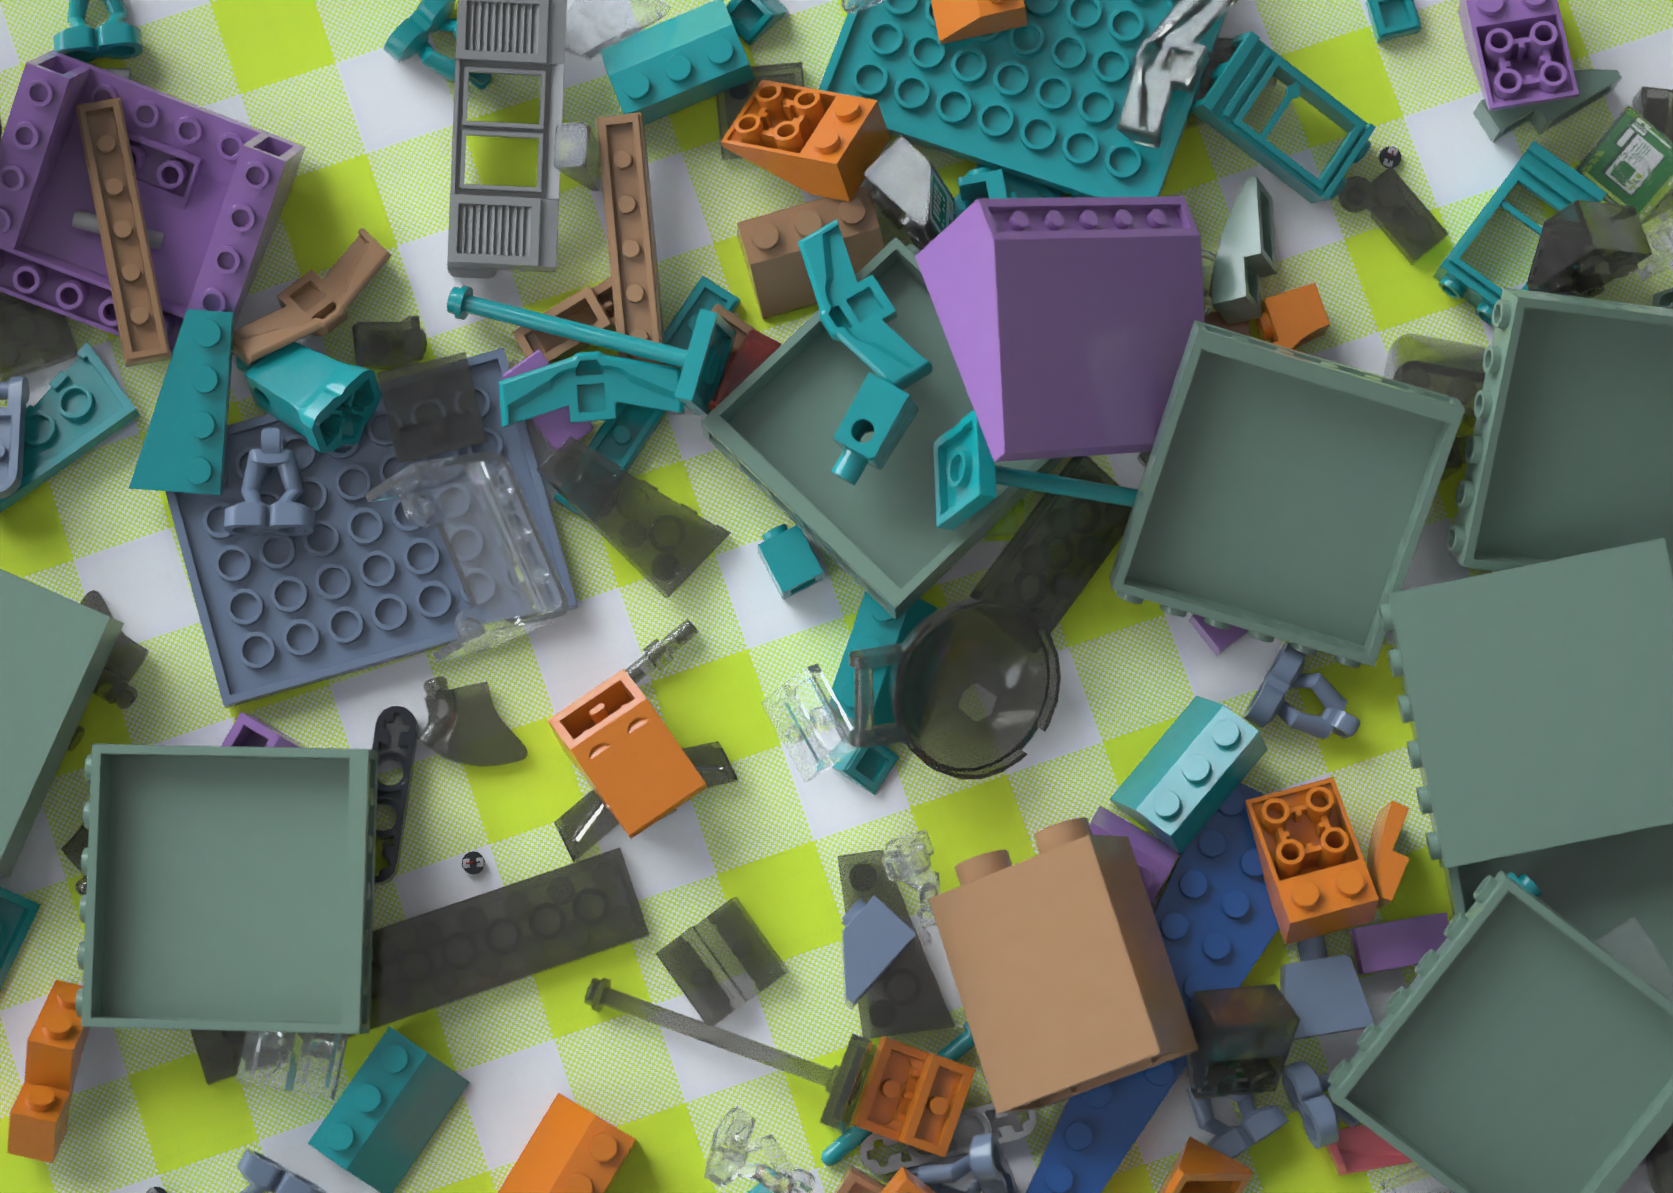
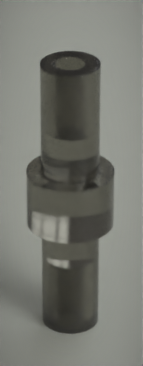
M687 618L661 641L656 638L643 649L644 655L625 671L637 684L655 668L660 671L674 659L672 654L698 634L699 631Z

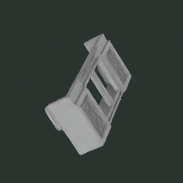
M458 0L447 270L453 277L490 279L496 275L497 270L556 272L567 0ZM469 73L541 76L539 124L467 121ZM466 136L539 139L537 187L464 184Z

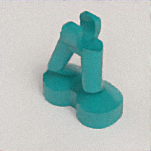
M69 0L67 22L71 27L64 29L53 37L54 51L85 63L103 57L129 59L143 52L141 30L136 26L123 22L129 16L123 0H103L110 17L104 24L99 25L95 29L88 26L85 21L89 0Z
M422 0L412 15L405 19L389 36L384 45V51L397 62L410 59L418 53L423 65L455 83L456 60L436 52L429 44L428 39L430 33L437 31L453 32L455 38L457 37V19H449L456 0ZM469 73L468 81L477 89L483 90L491 83L492 76L485 73Z

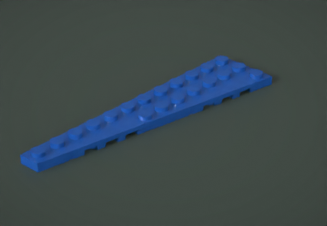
M1242 783L1235 788L1180 854L1154 911V916L1193 1032L1211 1030L1279 929L1270 903L1245 805L1246 800L1265 794ZM1189 1054L1069 1098L1026 1193H1101L1189 1063Z

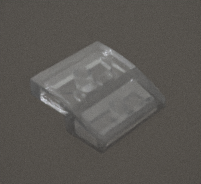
M818 663L808 666L797 673L762 702L765 711L804 782H808L840 762L841 757L861 745L858 736Z
M246 1031L236 1081L335 1100L348 1033Z

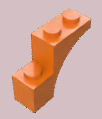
M1316 283L1265 298L1262 302V317L1256 318L1257 327L1263 340L1269 339L1270 343L1297 350L1303 344L1324 335L1330 326Z
M55 980L27 1039L25 1081L10 1111L7 1150L9 1154L53 1163L67 1133L75 1079L90 1027H81V1017H78L76 1013V995L78 990L83 988L81 985Z

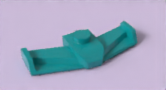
M837 219L798 241L820 309L819 319L833 340L843 342L879 377L901 390L921 380L933 371L932 364L917 353L886 324L896 318L897 313L873 274L857 282Z
M600 351L576 353L571 358L499 381L502 428L567 406L570 409L571 423L617 420L615 402L685 414L684 405L674 397L681 376V368L604 355Z

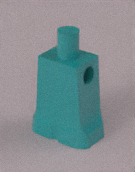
M293 342L259 358L256 363L247 366L237 357V368L245 373L244 375L255 405L305 436L309 445L320 453L332 452L345 444H357L361 439L367 421L375 412L382 396L374 371L361 366L339 362L297 342Z

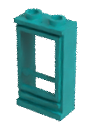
M1252 31L1235 36L1231 44L1237 50L1228 62L1219 64L1212 72L1210 78L1215 83L1205 98L1193 102L1191 112L1310 203L1334 199L1346 185L1347 178L1344 175L1352 163L1359 162L1368 152L1371 146V142L1368 139L1376 127L1371 123L1365 122L1260 41V37ZM1273 75L1287 86L1286 96L1259 134L1242 120ZM1299 96L1347 132V135L1318 179L1266 139L1292 99Z
M1536 141L1532 142L1433 276L1440 281L1438 285L1443 292L1456 300L1463 298L1476 308L1475 313L1477 316L1493 326V308L1496 301L1501 300L1503 289L1469 266L1460 257L1499 206L1540 235V239H1542L1544 228L1504 200L1516 183L1520 184L1571 221L1567 230L1576 231L1582 228L1607 194ZM1530 277L1521 290L1535 291L1541 280H1531Z

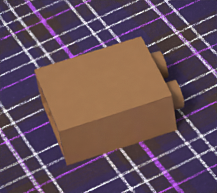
M1085 817L1063 821L1036 832L1034 839L1039 855L1012 865L1008 850L984 853L957 864L955 870L960 887L929 899L997 1114L1039 1110L1199 1050L1129 837L1092 835L1088 819Z

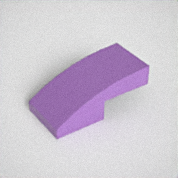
M1447 912L1350 929L1359 975L1417 965L1430 949L1436 952L1447 939L1444 935V931L1449 924Z

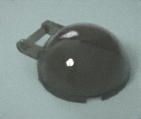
M969 598L940 607L924 617L908 633L903 643L851 651L849 653V666L854 668L855 729L849 732L850 745L868 748L905 742L908 748L928 767L960 780L983 779L1004 772L1028 755L1022 749L1029 743L1038 729L1046 732L1058 702L1061 681L1059 656L1049 631L1046 627L1039 626L1031 615L1027 613L1029 610L1022 606L992 598ZM893 665L890 674L889 697L895 722L873 726V668Z

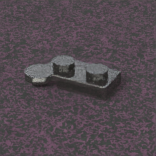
M1391 166L1372 182L1360 176L1348 178L1346 185L1338 194L1341 206L1347 211L1358 213L1367 209L1371 213L1370 217L1411 265L1416 263L1448 236V232Z

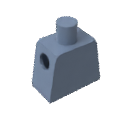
M1324 935L1297 942L1300 962L1285 964L1280 967L1281 1041L1287 1042L1366 1029L1371 1023H1374L1349 954L1328 957Z

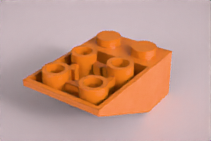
M762 79L721 140V145L811 195L851 202L889 142L890 136L877 100Z
M624 669L547 720L563 751L630 839L708 787L651 703Z
M1334 777L1245 801L1270 903L1285 945L1374 921L1379 898Z

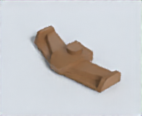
M361 228L358 231L359 236L323 279L311 269L277 295L279 304L282 307L281 309L235 330L233 352L247 366L256 363L259 358L310 334L318 337L330 333L347 320L348 313L346 309L392 255L364 228Z

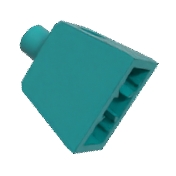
M869 372L833 439L843 449V452L831 473L855 486L867 464L881 470L919 411L911 396ZM874 432L871 440L865 443L860 442L866 433Z

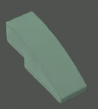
M1575 70L1574 74L1579 91L1578 97L1489 111L1485 99L1479 102L1473 114L1492 142L1529 120L1540 135L1613 91L1622 77L1617 70Z
M1257 176L1248 178L1237 196L1224 225L1216 253L1212 282V305L1228 325L1262 317L1260 278L1277 274L1272 197Z

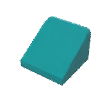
M731 0L726 6L737 34L749 46L755 43L788 12L779 0Z
M852 728L831 759L829 766L875 795L898 761L899 756L869 733Z

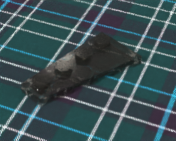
M571 436L536 470L665 598H668L731 533L721 526H715L697 515L698 512L683 503L679 504L657 491L658 488L648 482L639 480L627 473L615 462Z
M883 849L837 856L845 914L860 898L865 903H868L875 895L916 933L912 944L858 1002L863 1040L881 1038V1036L890 1037L954 1028V1022L946 1007Z

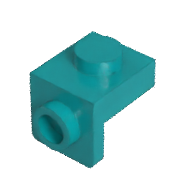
M988 167L976 168L967 172L966 176L958 178L962 200L989 196V199L1017 198L1015 191L1006 192L1002 169L993 171L992 168Z

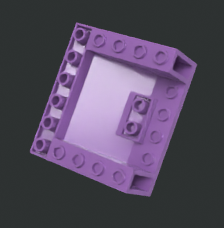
M52 50L26 62L0 142V291L120 337L101 236L97 233L72 227V221L76 209L96 214L75 105L121 98L145 226L148 229L165 233L162 249L150 248L171 356L187 309L235 313L236 324L291 191L305 146Z
M1185 197L977 199L922 249L915 258L994 462L1151 452L1194 320L1205 323L1201 238Z

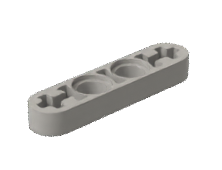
M994 1103L962 1110L945 1158L934 1154L921 1155L913 1147L905 1144L911 1161L901 1162V1153H897L887 1157L888 1165L879 1167L877 1160L869 1161L867 1157V1152L874 1149L873 1141L882 1140L883 1145L886 1147L897 1145L899 1142L873 1133L862 1142L860 1160L869 1172L887 1174L898 1171L902 1166L910 1168L969 1153L971 1144L963 1142L957 1134V1126L963 1118H977L981 1121L984 1127V1134L992 1133V1129L985 1111L994 1110V1120L1003 1118L1009 1113L997 1114ZM1035 1110L1020 1111L1027 1112L1028 1120L1022 1123L1021 1132H1015L1011 1125L997 1128L1001 1135V1138H998L1000 1145L1027 1137L1034 1130L1037 1122Z

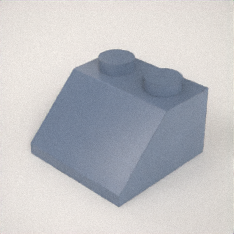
M875 895L868 903H865L860 898L843 916V921L841 922L845 926L841 938L844 1001L851 1010L912 944L916 933Z

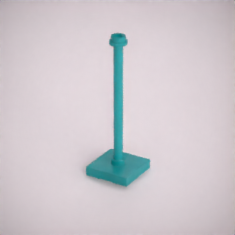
M465 285L461 288L453 287L447 300V312L454 314L457 319L465 320L468 314H473L682 367L674 397L695 415L706 417L716 406L726 366L737 334L718 313L700 309L689 348L685 350L473 296L472 287Z
M974 410L960 420V423L954 428L948 430L933 442L936 528L948 530L957 528L996 498V484L1133 507L1138 489L997 466Z

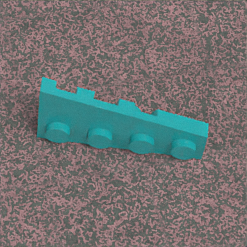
M186 310L129 489L223 495L235 313Z
M88 342L77 352L79 357L65 372L61 370L49 383L51 388L34 407L30 404L26 408L22 481L14 494L8 498L0 499V513L140 416L137 409Z

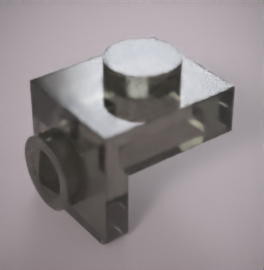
M408 316L401 322H358L352 326L356 366L369 370H408L423 359L427 339L425 331L420 329L419 316Z

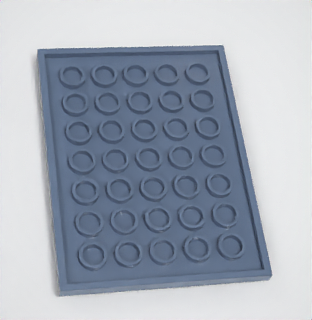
M504 348L378 383L382 396L375 412L364 427L360 441L355 445H342L332 452L320 453L309 445L305 436L271 414L228 425L223 495L165 491L225 708L579 608L526 423L522 421L502 428L499 381L504 380L501 375L510 370ZM265 428H278L284 439V449H291L296 454L304 493L295 502L301 503L315 511L314 533L310 535L284 536L264 534L260 536H239L224 530L225 509L234 504L245 502L241 494V488L249 452L251 449H261V433ZM267 468L259 490L262 502L266 505H272L286 492L277 468Z

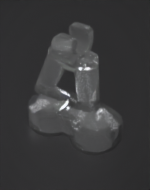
M923 830L908 833L888 841L885 845L882 864L888 880L902 882L919 892L920 908L917 915L920 922L918 937L924 946L932 944V938L927 928L937 925L929 899L940 895L939 872L929 870L932 865L930 856L934 853V848L928 832Z
M737 1106L726 1113L718 1123L713 1134L710 1147L712 1153L708 1157L704 1177L719 1187H724L737 1177L754 1179L772 1193H802L794 1187H799L806 1193H811L815 1189V1177L810 1172L797 1168L772 1134L750 1141L755 1117ZM762 1150L773 1168L767 1164L746 1163L748 1154Z

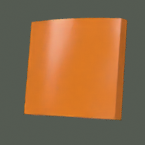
M1393 800L1378 812L1369 842L1367 868L1379 898L1377 909L1393 900L1409 861L1408 857L1392 850L1410 808Z
M881 1036L850 1125L945 1158L976 1069Z

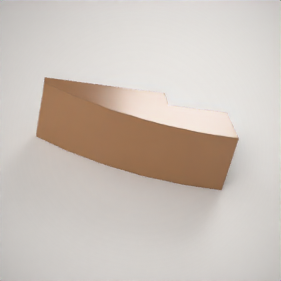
M611 277L593 288L588 285L543 314L616 332ZM520 327L512 332L526 358L539 349L549 364L564 360L592 346L591 344Z

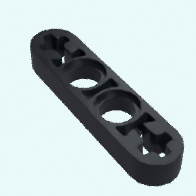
M391 706L381 712L376 721L372 750L379 751L378 769L382 763L388 760H395L402 765L404 772L402 779L395 785H385L378 778L377 807L382 805L392 807L397 813V820L395 825L387 831L376 829V838L382 840L394 838V844L391 847L383 843L382 857L390 861L389 868H382L379 876H375L374 885H383L396 876L401 856L419 733L418 722L415 716L407 708L401 706ZM396 716H402L404 724L410 726L409 732H401L398 742L400 749L408 748L406 756L394 751L380 753L381 745L391 748L392 734L389 730L385 729L386 723H394Z

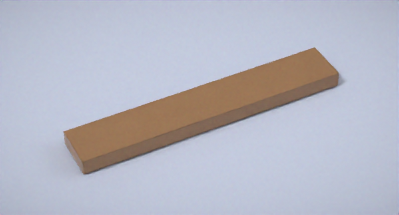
M121 98L75 105L126 367L170 360V348Z
M639 112L597 118L616 332L665 344L644 115ZM618 351V357L667 365L666 363Z

